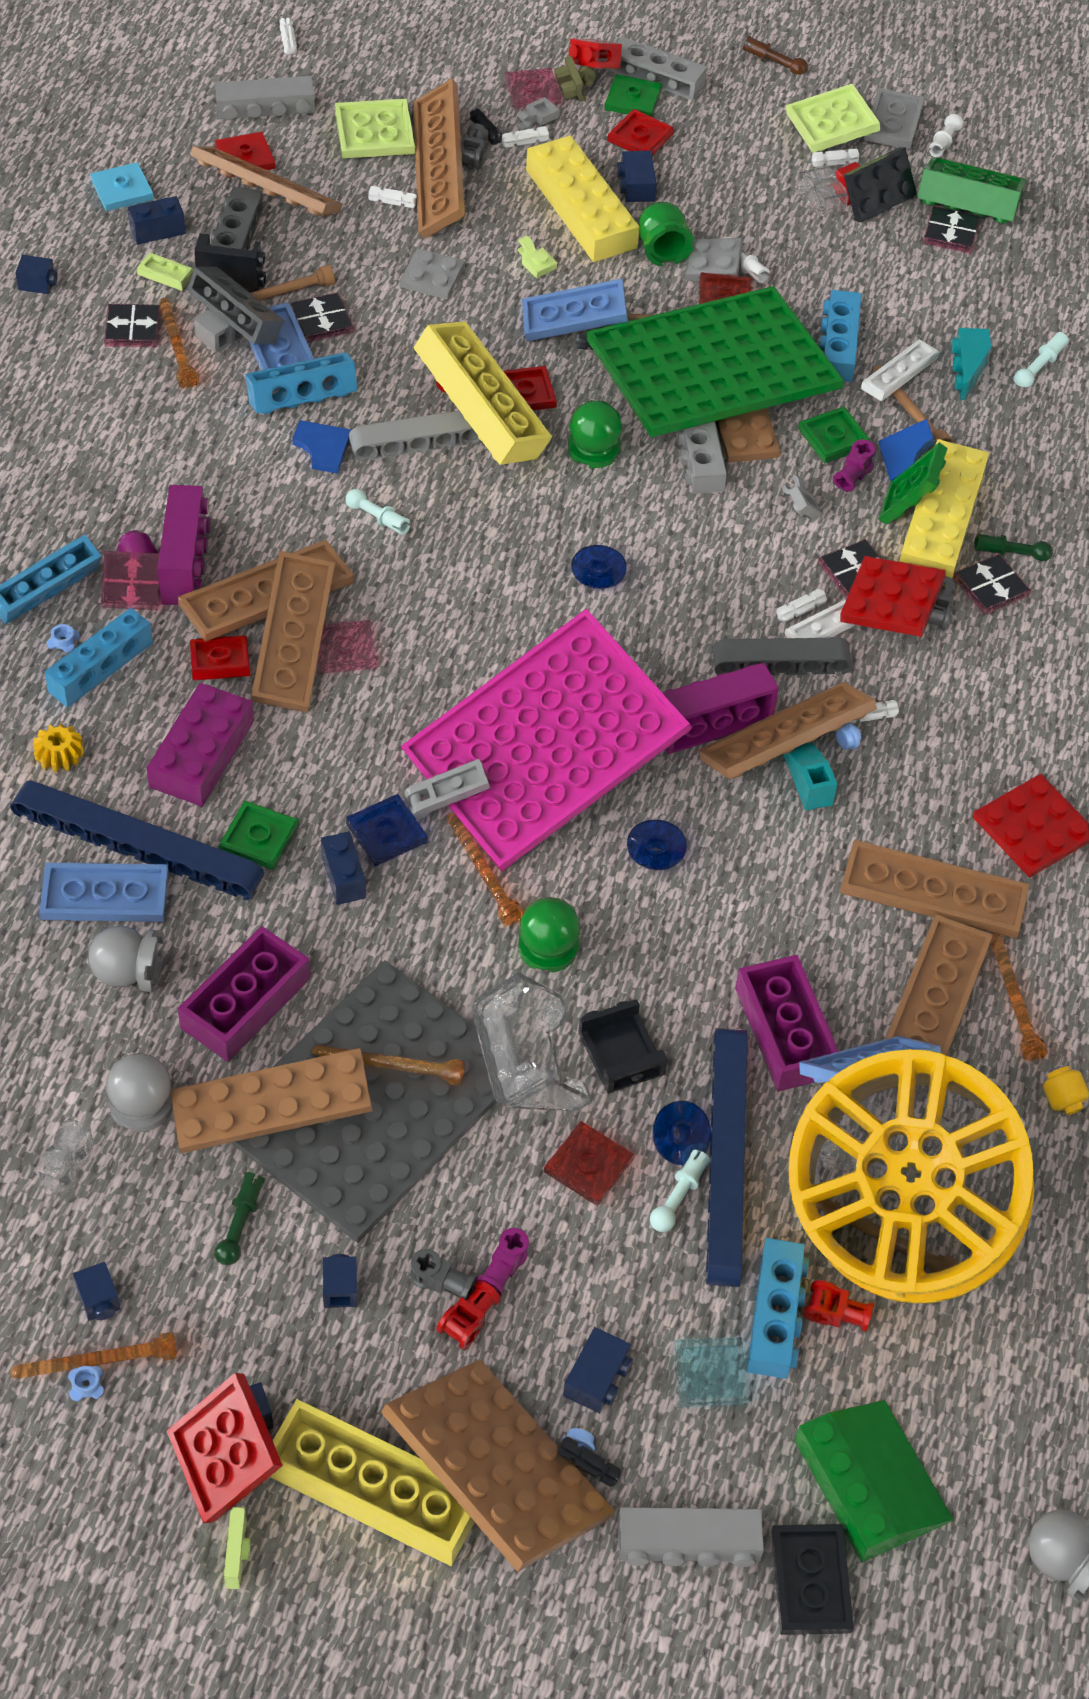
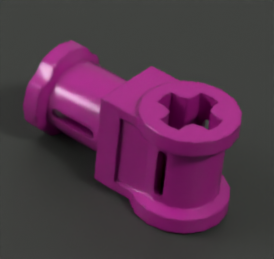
M858 440L853 443L851 452L846 457V465L833 476V483L838 488L846 492L853 491L856 486L855 482L857 480L861 481L866 474L873 470L874 462L872 457L876 452L875 445L868 440Z
M509 1228L501 1234L499 1245L492 1255V1262L484 1275L478 1276L476 1283L477 1281H485L502 1296L504 1293L503 1286L509 1277L512 1278L517 1268L524 1264L528 1256L529 1238L523 1230Z

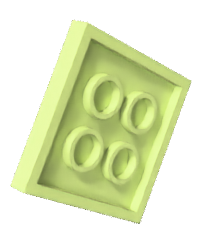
M853 84L786 105V114L812 153L880 131V122Z
M407 99L334 103L342 159L415 154V143Z

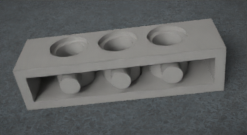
M622 36L617 41V43L622 44L620 69L608 68L609 71L623 76L662 83V90L690 100H694L704 87L707 66Z
M715 422L676 431L677 445L683 447L680 451L681 464L687 466V469H685L686 485H691L692 493L724 492L727 474Z

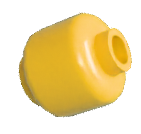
M1065 1066L1046 1075L1047 1080L1043 1084V1090L1052 1110L1065 1111L1066 1115H1071L1084 1109L1082 1103L1088 1100L1089 1090L1080 1071L1071 1070L1070 1066Z

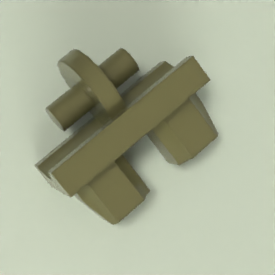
M565 57L566 65L554 69L556 81L561 86L563 97L565 100L577 97L579 102L586 101L582 88L583 86L589 87L596 79V73L592 67L581 66L577 70L572 57Z

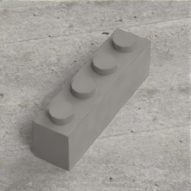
M311 76L214 83L218 120L315 113Z
M620 1507L618 1516L619 1560H627V1563L633 1566L646 1565L648 1561H663V1564L666 1566H679L684 1561H698L699 1565L705 1567L716 1566L720 1562H734V1565L738 1567L753 1566L755 1562L761 1561L764 1551L762 1509Z

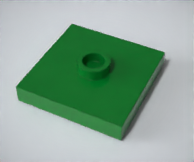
M616 74L607 96L604 110L628 115L633 109H636L652 117L661 92L662 83Z
M845 406L800 421L798 425L799 431L824 464L849 455L853 443L858 440L871 441Z
M244 800L218 845L219 849L251 860L262 867L274 871L299 827V819Z

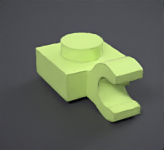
M526 235L518 239V242L523 246L517 250L523 256L522 265L536 278L557 269L558 263L543 247L536 250L529 236Z

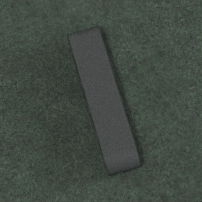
M839 637L722 639L715 642L712 646L714 670L717 675L743 669L746 666L757 665L763 662L771 675H779V673L807 675V672H813L814 675L835 674V672L846 674L852 669L849 642Z

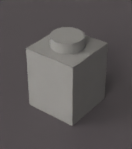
M211 309L194 318L195 337L215 353L236 341L235 329Z

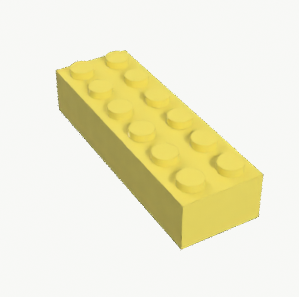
M571 135L527 148L526 171L593 262L638 248L640 226Z
M467 322L427 325L414 349L435 376L437 382L441 384L449 395L451 401L455 403L463 414L465 420L469 422L477 433L479 439L483 441L491 452L493 458L499 465L537 459L551 440V434Z
M937 439L936 444L940 442L948 448L944 459L946 464L939 474L938 479H940L938 487L934 492L925 494L916 505L899 562L945 570V576L953 579L990 452Z
M296 1399L273 1439L283 1466L272 1474L270 1478L452 1567L475 1522L420 1458Z

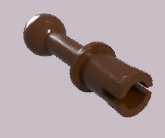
M751 36L747 37L746 42L752 44V46L744 44L742 50L761 58V61H764L766 57L789 68L794 74L801 75L807 72L808 64L804 59L795 58L793 60L770 49L771 43L765 44Z

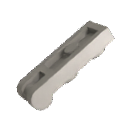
M477 759L409 786L404 792L407 801L412 804L410 810L413 818L422 819L427 817L432 811L488 790L491 787L480 759ZM429 793L430 798L422 800L423 796Z

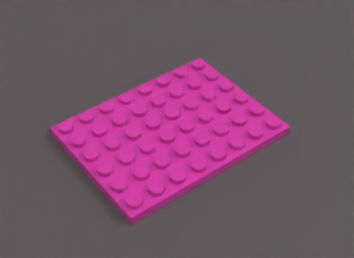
M586 608L404 743L401 748L426 780L474 760H481L491 788L447 806L502 872L692 728L690 723Z

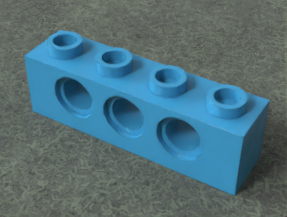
M831 289L830 299L824 300L822 315H827V317L822 318L821 333H825V335H821L819 347L824 351L825 356L842 379L852 382L856 362L862 293Z
M347 352L245 374L249 404L256 413L268 414L273 412L274 409L283 407L294 408L305 402H321L324 398L332 396L344 397L349 395L350 392L358 391L355 362ZM331 376L329 381L323 383L326 377ZM306 381L302 388H298L300 383ZM281 387L279 392L272 394L276 388Z
M84 534L0 584V619L7 624L98 570L102 556L88 537Z
M129 608L44 671L48 692L67 708L153 644L150 622L135 610Z
M765 1238L749 1349L748 1373L787 1379L790 1368L796 1369L799 1348H793L794 1337L800 1338L802 1318L796 1317L797 1308L804 1306L806 1287H800L801 1277H807L809 1258L804 1257L805 1244ZM776 1276H785L790 1281H780L776 1278ZM772 1306H782L786 1309V1311L778 1312L774 1310ZM778 1336L783 1342L775 1343L768 1337Z

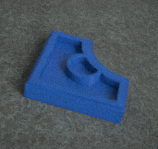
M927 419L878 441L890 481L916 462L928 448L936 444Z
M299 420L293 436V445L303 448L309 453L312 459V469L338 474L350 441L349 433L351 430Z

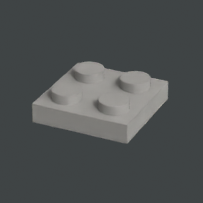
M742 238L693 239V251L689 255L686 271L687 281H737L743 248Z
M417 248L400 279V287L448 300L465 267V261Z

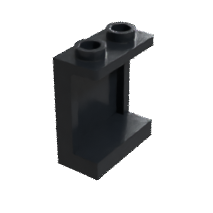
M199 233L194 250L196 267H218L249 293L260 290V287H265L266 272L262 271L265 264V252H261V242L255 241L253 250L211 246L210 234Z
M638 1000L622 1001L602 1011H591L579 1020L578 1034L607 1094L666 1074L668 1059L663 1049L656 1050L639 1015L640 1005Z

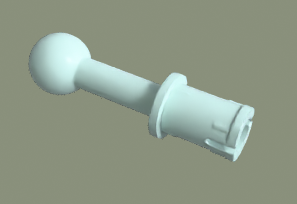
M1058 332L1046 345H1042L1039 348L1040 355L1027 369L1023 368L1015 373L1014 382L1021 387L1031 386L1034 383V375L1048 361L1053 363L1057 360V355L1069 343L1068 337L1064 333Z
M353 489L347 493L346 504L349 507L363 509L377 517V522L380 526H387L400 535H404L409 531L410 525L408 524L410 519L396 513L393 507L386 506L381 508L367 500L366 494L360 489Z
M699 1150L691 1152L683 1169L676 1172L675 1179L678 1183L664 1206H659L652 1211L650 1223L656 1231L668 1232L675 1226V1211L689 1188L692 1190L698 1188V1180L711 1162L710 1157L704 1152H701L698 1157Z

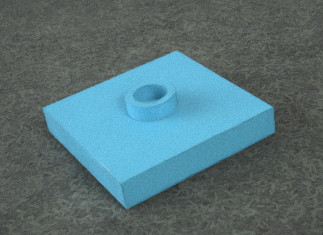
M138 162L90 173L91 181L106 211L154 200L153 192Z

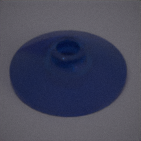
M591 545L582 548L574 555L571 562V570L574 577L581 584L595 589H605L617 585L625 577L627 569L626 561L622 554L604 545Z
M653 819L643 821L630 831L627 838L629 855L637 864L647 869L665 870L672 868L681 862L686 853L687 842L683 832L674 824L664 820ZM652 848H658L661 851H654Z
M684 1100L671 1102L659 1111L654 1120L652 1130L653 1142L658 1153L666 1161L675 1165H685L693 1150H699L698 1157L701 1152L706 1153L709 1147L711 1126L708 1117L698 1105ZM675 1128L679 1130V1137L677 1139L674 1135Z

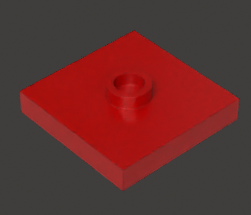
M633 109L608 133L607 141L628 151H651L653 155L674 134V127Z
M262 131L215 140V147L265 170L276 169L274 158Z
M247 635L216 637L206 642L203 638L190 640L193 681L251 676Z

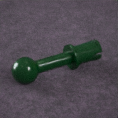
M977 533L974 540L976 551L998 553L1001 557L1005 552L1029 555L1039 561H1047L1053 554L1051 545L1045 541L1029 545L1007 541L1005 535L998 537Z
M245 1172L239 1193L232 1200V1204L237 1208L226 1239L220 1241L215 1247V1258L222 1265H232L239 1260L241 1248L238 1242L249 1211L256 1212L258 1209L256 1202L265 1178L258 1175L257 1179H254L255 1173Z

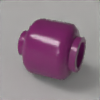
M137 530L129 531L119 539L116 549L118 555L130 556L132 560L139 559L142 556L158 557V552L151 538L144 532Z

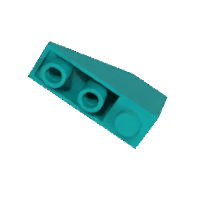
M958 328L957 337L952 338L951 353L956 354L953 359V372L958 374L955 376L954 387L955 390L959 391L960 400L966 398L988 363L991 351L990 329Z
M813 742L804 743L794 748L792 752L783 754L805 811L832 806L838 784L828 760Z

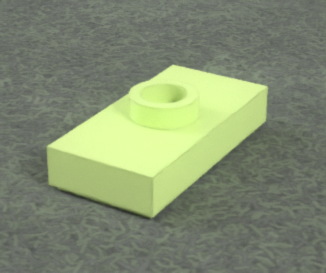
M149 253L137 267V275L183 291L188 285L194 268L153 253Z
M232 1507L230 1511L224 1570L225 1586L227 1589H240L243 1560L250 1559L251 1538H245L247 1521L245 1508Z

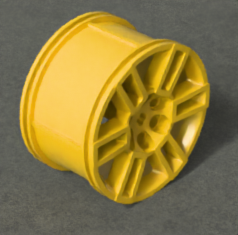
M912 1049L890 1051L864 1058L837 1073L818 1090L806 1106L793 1136L789 1156V1185L797 1216L811 1241L834 1268L858 1287L889 1300L915 1304L941 1302L965 1295L985 1284L1000 1272L1017 1251L1026 1234L1034 1204L1032 1152L1024 1124L1012 1103L995 1083L972 1066L941 1053ZM916 1085L929 1086L923 1118H916L913 1115ZM898 1087L895 1119L886 1123L880 1121L859 1103L875 1093ZM947 1090L968 1098L989 1114L950 1133L941 1127ZM844 1114L848 1115L868 1132L869 1136L865 1141L858 1140L836 1124ZM997 1130H1002L1006 1135L1007 1141L1005 1143L970 1156H966L963 1153L962 1147ZM895 1135H904L908 1139V1145L902 1151H894L889 1146L891 1138ZM826 1139L832 1141L857 1160L855 1171L815 1185L817 1162ZM935 1139L942 1143V1150L938 1155L929 1156L923 1151V1147L928 1140ZM877 1161L887 1165L886 1174L880 1178H874L869 1175L870 1165ZM1005 1161H1012L1014 1183L1008 1210H999L965 1185L967 1175ZM914 1166L917 1173L921 1174L920 1178L915 1177V1182L909 1183L903 1172H909V1167ZM943 1171H950L956 1176L955 1183L949 1188H943L937 1184V1176ZM852 1190H857L860 1194L858 1201L828 1214L820 1215L817 1211L816 1204L820 1201ZM895 1193L900 1197V1204L896 1209L887 1210L882 1207V1199L886 1194ZM930 1198L935 1203L934 1210L928 1215L919 1214L915 1208L918 1200ZM958 1205H963L995 1228L993 1236L990 1239H985L955 1214V1208ZM876 1213L881 1217L882 1222L875 1260L872 1265H868L846 1251L833 1238L832 1232L869 1214ZM938 1222L972 1251V1256L951 1268L934 1273H925L924 1259L927 1227L929 1224ZM900 1228H905L909 1230L906 1270L904 1273L899 1274L892 1272L891 1267L897 1232Z

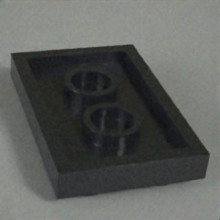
M899 147L843 174L854 218L857 222H863L917 195L906 147Z
M843 1524L773 1525L771 1535L780 1635L852 1633L854 1625Z

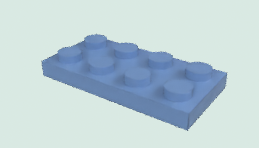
M622 279L522 299L524 332L527 342L628 321L625 289Z
M289 302L268 307L285 321L276 343L253 344L249 341L260 369L265 370L314 359Z
M45 863L39 911L40 920L164 922L169 874L168 865Z
M896 1036L799 1062L800 1075L811 1077L814 1079V1082L825 1083L848 1066L876 1054L908 1049L941 1053V1048L939 1045Z

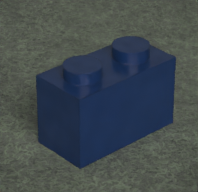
M622 151L621 162H617V177H622L619 179V191L624 193L625 202L655 201L657 183L651 151Z
M177 196L128 206L130 230L137 245L186 234L184 212Z
M350 831L321 837V858L336 905L366 899V880Z
M594 1327L564 1383L563 1396L599 1414L605 1404L611 1406L619 1387L615 1386L619 1376L625 1378L633 1363V1358L629 1357L631 1344Z

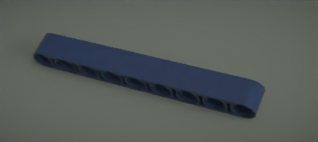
M26 781L10 804L11 811L19 817L24 815L27 817V820L46 827L51 825L54 827V830L73 837L78 835L81 840L100 847L105 845L108 850L124 856H135V860L146 864L168 865L170 873L181 877L182 875L189 876V880L208 887L210 885L216 886V890L235 897L237 895L243 896V900L251 899L264 876V870L261 866L251 860L35 781Z
M715 1028L713 1044L715 1045V1050L713 1051L714 1078H712L713 1106L711 1105L712 1133L710 1135L711 1162L709 1166V1184L711 1186L708 1196V1213L710 1215L707 1226V1242H709L706 1257V1272H708L706 1285L740 1287L743 1237L747 1030Z

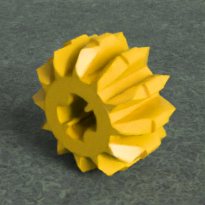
M61 722L58 727H53L49 724L47 731L39 730L38 737L34 738L33 748L35 750V759L37 763H41L44 770L52 766V770L55 773L59 767H63L68 772L69 764L78 766L79 758L83 757L84 748L82 736L80 733H76L73 725L65 728Z

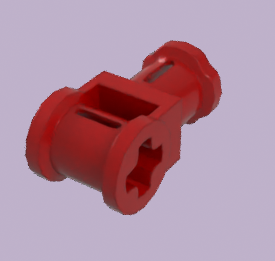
M817 1280L812 1282L810 1287L812 1292L809 1305L803 1311V1316L807 1320L838 1328L841 1321L859 1326L861 1331L867 1332L874 1308L873 1302L865 1304L848 1299L850 1291L840 1289L827 1281Z
M477 1281L474 1285L475 1290L469 1298L465 1300L461 1297L454 1306H451L441 1317L436 1328L438 1333H446L459 1342V1347L463 1350H466L471 1345L481 1328L485 1325V1314L492 1305H497L501 1301L500 1294L485 1281Z

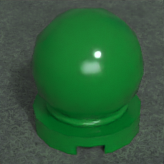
M656 202L645 208L638 221L640 226L639 238L644 243L645 253L650 262L657 266H663L662 262L674 261L675 264H679L687 259L693 251L694 236L686 224L685 215L678 206L669 202Z
M590 400L578 406L569 424L571 434L568 439L567 448L570 457L576 463L579 461L582 464L589 465V468H603L611 465L621 450L620 435L623 428L620 414L612 405L605 401Z
M545 897L535 900L525 909L520 919L518 951L522 960L530 968L535 969L536 967L541 970H549L552 973L566 969L574 962L579 951L580 921L575 908L563 899Z

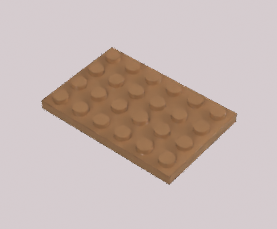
M480 1359L386 1403L381 1412L517 1572L606 1522L615 1512L571 1461H567L558 1455V1446Z

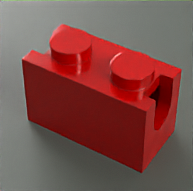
M570 38L569 56L572 57L574 64L593 68L620 69L622 44L596 39Z

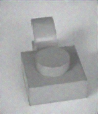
M543 97L526 105V111L518 114V117L523 122L517 124V128L520 130L530 129L535 122L539 125H544L559 118L560 109L546 97Z
M794 475V487L791 488L784 484L782 486L784 493L792 497L794 501L793 508L799 515H806L813 520L817 519L823 514L813 494L807 491L804 480Z

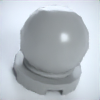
M124 925L106 928L95 936L89 947L88 965L92 974L101 982L115 988L128 987L138 982L140 991L154 993L153 984L158 985L164 957L158 956V943H165L164 933L161 930L149 929L146 935L142 937L135 929Z
M136 1053L126 1055L114 1063L107 1078L106 1091L109 1098L108 1103L111 1116L119 1126L134 1129L137 1132L154 1130L166 1122L167 1116L172 1110L171 1080L167 1069L156 1057Z
M1056 1509L1044 1513L1034 1522L1029 1534L1028 1543L1031 1560L1040 1572L1055 1581H1069L1068 1584L1071 1587L1067 1594L1079 1603L1087 1595L1086 1590L1089 1588V1521L1085 1517L1069 1510Z

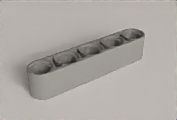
M460 410L358 426L349 433V440L355 459L360 462L367 458L369 460L389 457L392 454L399 456L416 453L415 451L417 450L424 452L442 449V446L449 448L467 445V442H473L474 444L480 441L477 433L469 422L465 420Z

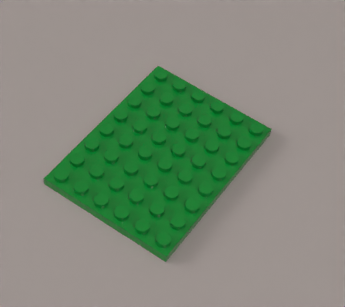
M774 286L587 331L588 343L650 437L843 388L844 380Z

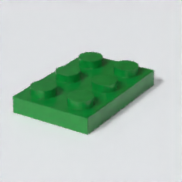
M939 442L890 482L878 518L879 521L889 524L895 518H901L906 509L911 505L916 506L925 494L935 491L940 483V479H938L939 474L946 464L944 459L947 447Z

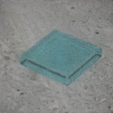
M742 1337L681 1339L674 1341L680 1408L748 1405L749 1398Z

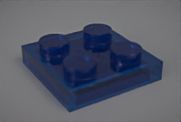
M399 794L346 817V825L375 867L427 843L428 840L427 834Z

